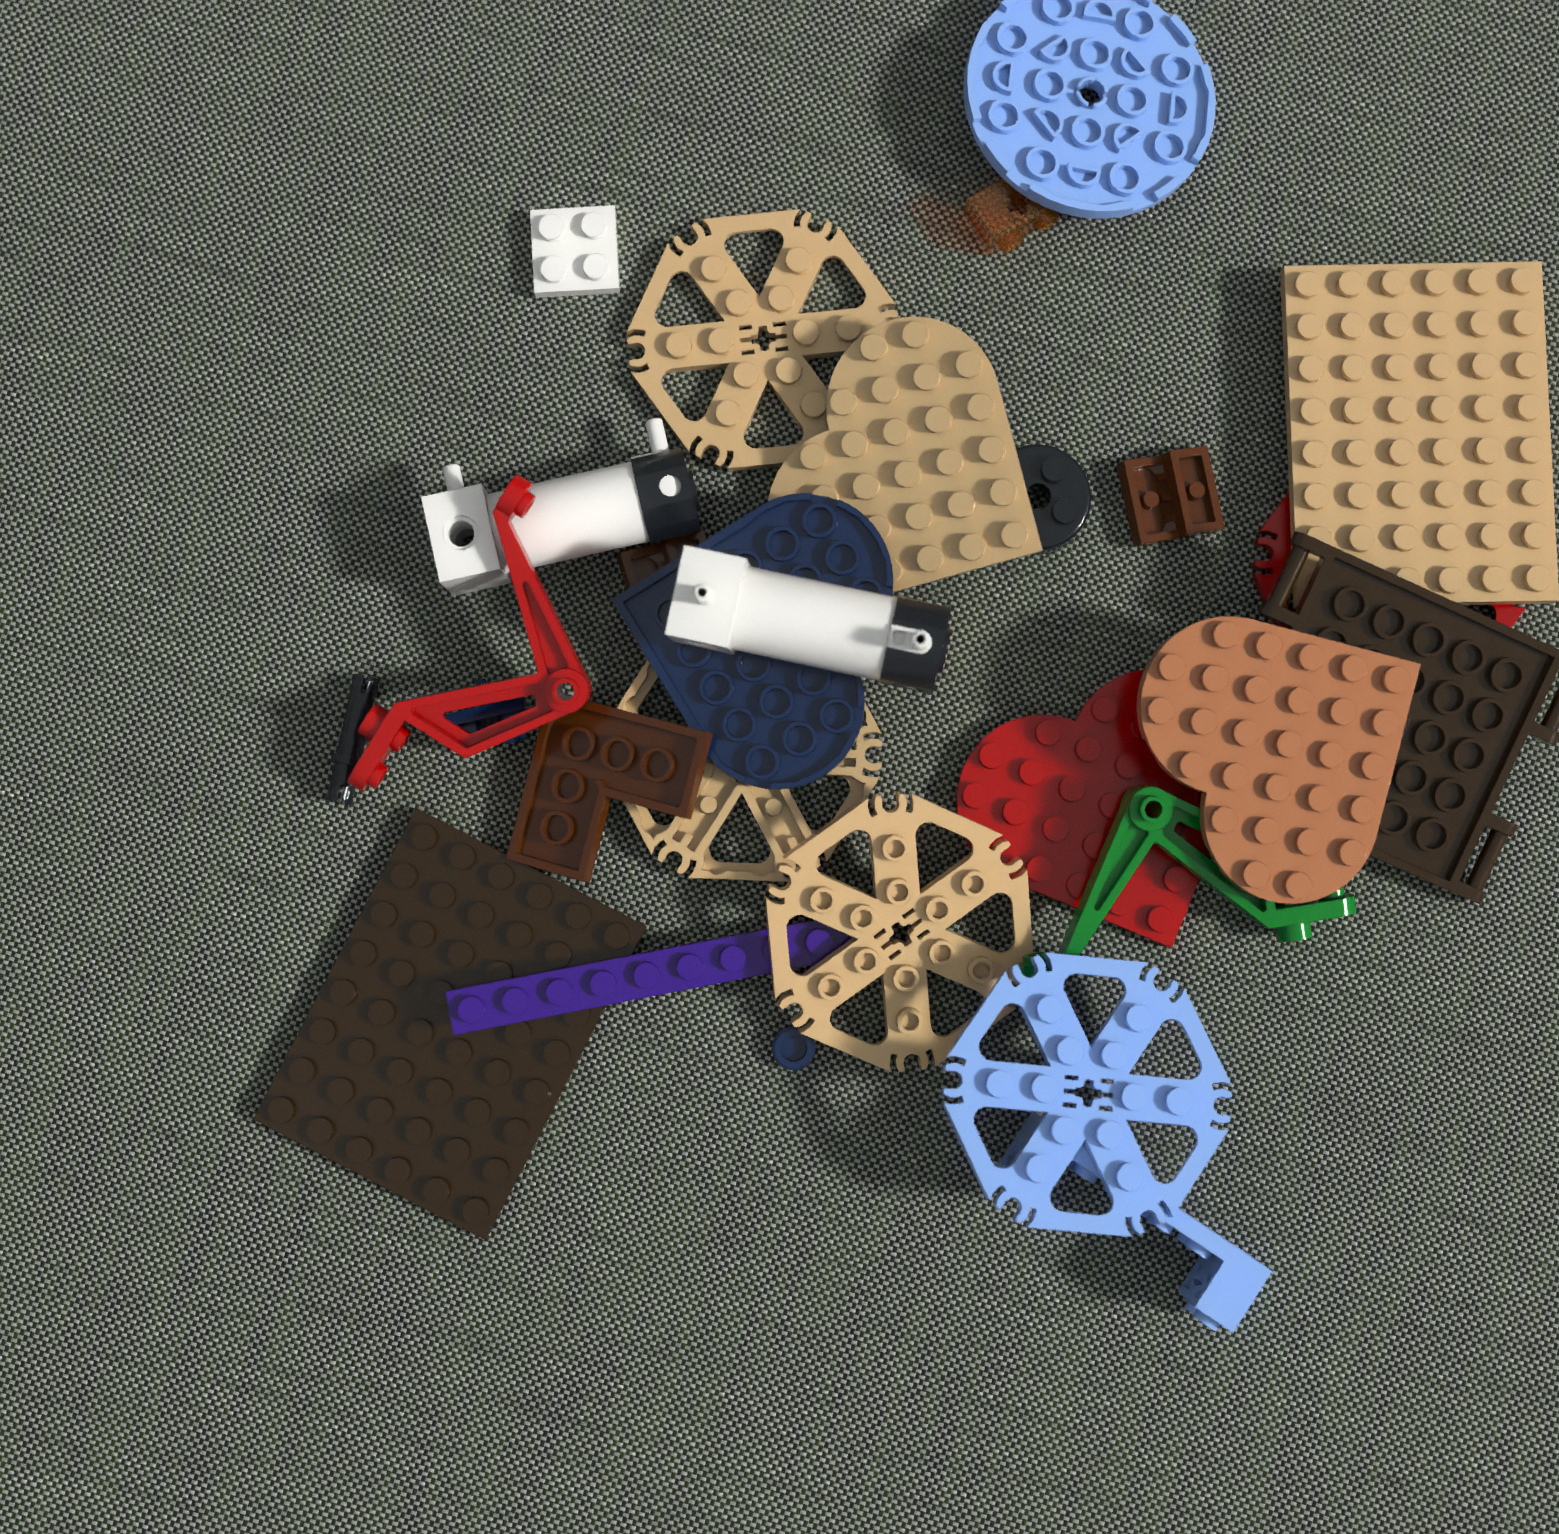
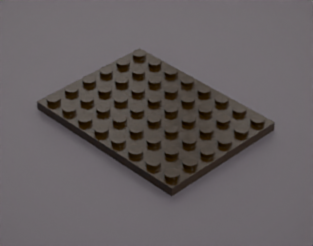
M416 808L253 1120L486 1240L606 1006L453 1035L446 990L634 954L647 926L531 866L507 860L506 853Z

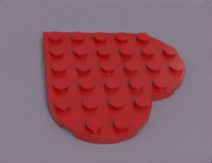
M1144 669L1121 675L1102 686L1086 701L1075 721L1055 715H1031L1011 720L997 727L985 736L972 750L962 767L958 779L955 799L956 813L1003 835L996 838L989 848L999 839L1005 838L1009 841L1011 846L1000 855L1002 863H1007L1016 856L1023 861L1022 867L1009 875L1018 873L1023 867L1026 868L1029 890L1075 909L1079 904L1118 813L1122 797L1130 788L1137 785L1157 787L1200 808L1202 792L1191 789L1169 776L1156 763L1157 760L1151 753L1145 739L1142 738L1137 720L1136 706L1139 683ZM1178 822L1174 827V832L1208 858L1210 851L1205 847L1201 832ZM965 838L967 844L969 845L968 847L972 851L971 842L969 841V839ZM1153 843L1103 921L1172 948L1199 879Z

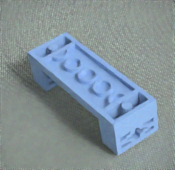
M1031 1112L996 1167L1002 1169L1009 1167L1041 1119L1040 1115ZM1082 1144L1068 1167L1094 1185L1099 1175L1085 1145ZM1159 1202L1157 1205L1162 1208L1165 1214L1166 1222L1163 1224H1156L1152 1214L1149 1211H1144L1141 1215L1168 1235H1170L1174 1228L1180 1231L1176 1238L1200 1255L1178 1290L1188 1300L1184 1308L1214 1331H1217L1219 1326L1222 1325L1231 1332H1234L1272 1270L1180 1208H1178L1172 1218H1169L1165 1208Z

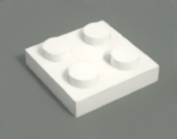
M615 205L530 210L533 282L536 298L620 293Z

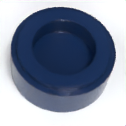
M785 1027L773 1039V1057L785 1069L800 1070L806 1067L815 1055L814 1039L801 1034L798 1030L801 1027Z

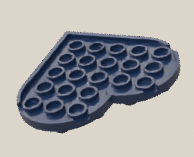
M812 493L782 496L759 506L695 546L696 548L747 558L750 565L756 568L888 596L893 594V569L884 540L865 515L839 499L813 495ZM682 555L611 599L688 726L713 733L708 757L717 767L734 779L764 789L782 790L804 786L831 772L843 761L855 744L863 723L865 711V695L861 677L735 650L734 655L677 643L665 635Z

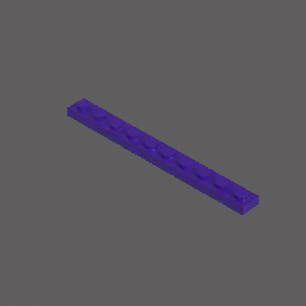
M813 919L787 924L790 968L815 965L853 937ZM767 928L449 989L446 990V997L453 1035L771 973Z

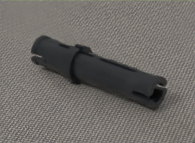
M352 674V684L337 753H332L330 762L334 763L327 796H325V801L337 803L340 787L344 786L341 804L353 806L355 787L347 783L361 758L366 743V738L357 733L365 716L373 707L377 688L380 684V679L369 676L365 693H361L364 675Z

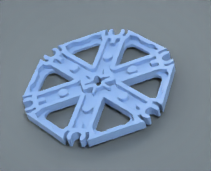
M1045 952L1042 955L1048 964L1049 971H1046L1043 959L1036 955L1030 958L1035 970L1031 978L1025 977L1018 965L1009 968L1011 979L1017 984L1016 987L1008 979L1007 972H1002L945 1056V1058H958L964 1062L962 1065L959 1063L943 1065V1071L956 1073L960 1083L956 1089H941V1095L946 1098L959 1097L961 1102L959 1104L941 1102L986 1200L990 1201L993 1192L1000 1186L1003 1191L998 1193L993 1201V1206L996 1209H1001L1009 1198L1017 1201L1018 1211L1012 1219L1014 1222L1021 1223L1026 1220L1031 1208L1033 1213L1029 1222L1024 1227L1132 1237L1127 1230L1125 1218H1128L1130 1229L1135 1234H1142L1145 1231L1140 1223L1141 1214L1144 1211H1149L1156 1224L1165 1223V1214L1162 1208L1157 1205L1161 1202L1166 1210L1167 1217L1172 1218L1229 1129L1219 1130L1211 1127L1210 1124L1211 1122L1222 1124L1231 1121V1116L1216 1113L1213 1105L1217 1098H1232V1092L1227 1089L1213 1090L1212 1084L1231 1085V1082L1185 988L1179 990L1177 997L1172 1002L1169 997L1173 996L1177 991V981H1170L1163 991L1155 988L1153 980L1159 971L1157 967H1152L1145 971L1142 979L1139 980L1141 971L1148 962ZM1072 974L1116 978L1124 986L1125 992L1091 1044H1089L1064 991V982ZM1015 1004L1019 1006L1047 1066L990 1061L981 1055L979 1043L1005 1005ZM1166 1020H1175L1182 1026L1200 1064L1198 1075L1191 1080L1129 1074L1160 1025ZM1065 1075L1074 1076V1080L1065 1079ZM1109 1079L1112 1080V1084L1100 1083V1080ZM1085 1080L1090 1081V1089L1097 1090V1093L1109 1094V1097L1089 1100L1088 1107L1083 1106V1098L1076 1097L1075 1094L1064 1093V1089L1076 1090V1088L1083 1087ZM1063 1103L1073 1104V1107H1063ZM982 1107L1044 1113L1008 1168H998L992 1163L974 1125L975 1113ZM1099 1107H1109L1110 1111L1099 1110ZM1127 1121L1187 1126L1193 1130L1196 1136V1144L1171 1182L1162 1184L1154 1179ZM1083 1143L1112 1202L1110 1210L1103 1215L1061 1212L1056 1210L1050 1201L1052 1189Z

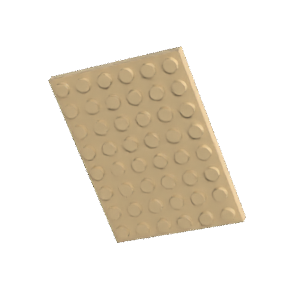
M1542 261L1284 266L1280 271L1291 538L1295 531L1307 534L1460 605L1553 604L1559 601ZM1310 553L1293 587L1294 608H1297L1319 561V557Z

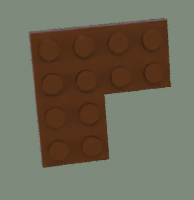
M587 701L584 706L575 712L541 725L506 859L583 882H590L612 798L685 819L692 818L713 733Z

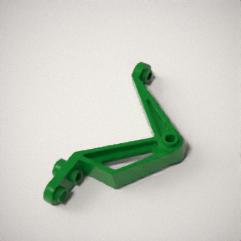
M1137 785L1130 788L1122 797L1118 813L1058 954L1078 956L1081 954L1153 843L1254 923L1269 929L1275 928L1276 940L1279 942H1293L1311 938L1310 922L1355 914L1354 894L1345 893L1344 887L1318 900L1296 904L1275 903L1242 891L1225 878L1219 871L1218 865L1174 832V827L1178 822L1201 832L1200 808L1160 788ZM1045 952L1030 953L1022 956L1023 962L1017 965L1025 977L1031 978L1034 975L1035 970L1030 958L1036 955L1043 959L1046 971H1049L1047 961L1042 955Z

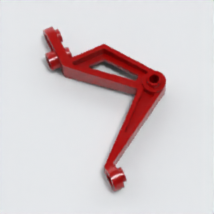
M519 474L514 476L502 493L493 510V515L536 663L537 673L403 699L394 703L390 711L376 703L365 716L357 733L370 740V743L347 783L361 792H364L368 786L373 789L379 786L389 770V767L384 764L392 749L398 753L412 733V730L406 727L408 723L466 759L579 710L587 703L591 696V681L511 522L516 515L522 519L536 498L534 494L530 493L533 483ZM563 683H568L573 687V696H567L563 692ZM533 695L536 700V706L473 733H469L444 716L445 712Z

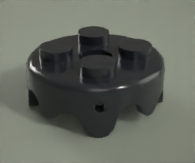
M1025 445L1016 450L1026 488L1028 490L1032 487H1040L1049 496V503L1046 507L1042 509L1032 508L1043 551L1037 553L1049 554L1069 543L1084 526L1090 512V484L1078 462L1065 451L1048 445Z

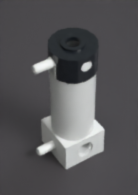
M652 418L646 422L652 453L631 457V462L533 484L530 493L536 496L534 503L522 519L516 515L511 521L533 567L648 541L654 543L701 532L697 516L700 505L692 470L686 467L682 448L669 450L662 419ZM457 464L444 466L443 473L447 491L421 497L439 582L453 596L512 583L493 515V510L504 490L488 494L482 483L464 487L460 466ZM474 535L470 544L461 546L462 541L466 537Z
M684 545L665 635L677 643L733 655L735 650L873 679L880 681V684L899 688H911L933 695L937 673L942 674L951 629H947L952 607L927 603L904 596L893 597L756 568L750 565L747 558Z

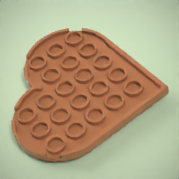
M1235 616L1214 617L1192 623L1167 638L1158 647L1148 661L1139 683L1136 706L1139 729L1142 738L1145 739L1151 753L1157 760L1156 763L1179 783L1202 792L1199 811L1202 838L1205 847L1209 849L1214 861L1220 868L1219 871L1225 878L1252 896L1277 903L1296 904L1315 901L1336 892L1360 871L1367 861L1377 837L1421 664L1265 622Z

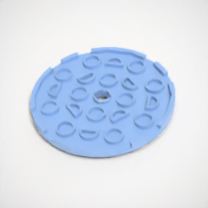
M1003 0L994 13L983 23L971 47L964 73L963 94L965 111L974 139L987 161L1008 184L1028 199L1051 210L1075 217L1091 219L1123 217L1148 209L1169 197L1185 182L1203 157L1211 138L1215 120L1216 98L1210 67L1208 64H1203L1194 46L1197 40L1176 14L1172 17L1168 15L1162 8L1154 4L1152 0ZM1083 88L1093 89L1098 94L1100 102L1088 106L1089 102L1081 96L1079 90Z

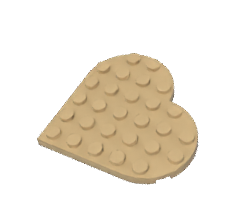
M902 317L889 320L859 336L843 353L831 376L826 401L829 430L809 438L788 456L774 478L768 502L790 494L812 493L813 495L839 499L856 508L875 526L886 544L893 569V593L1043 551L998 379L983 350L972 338L957 327L927 317Z

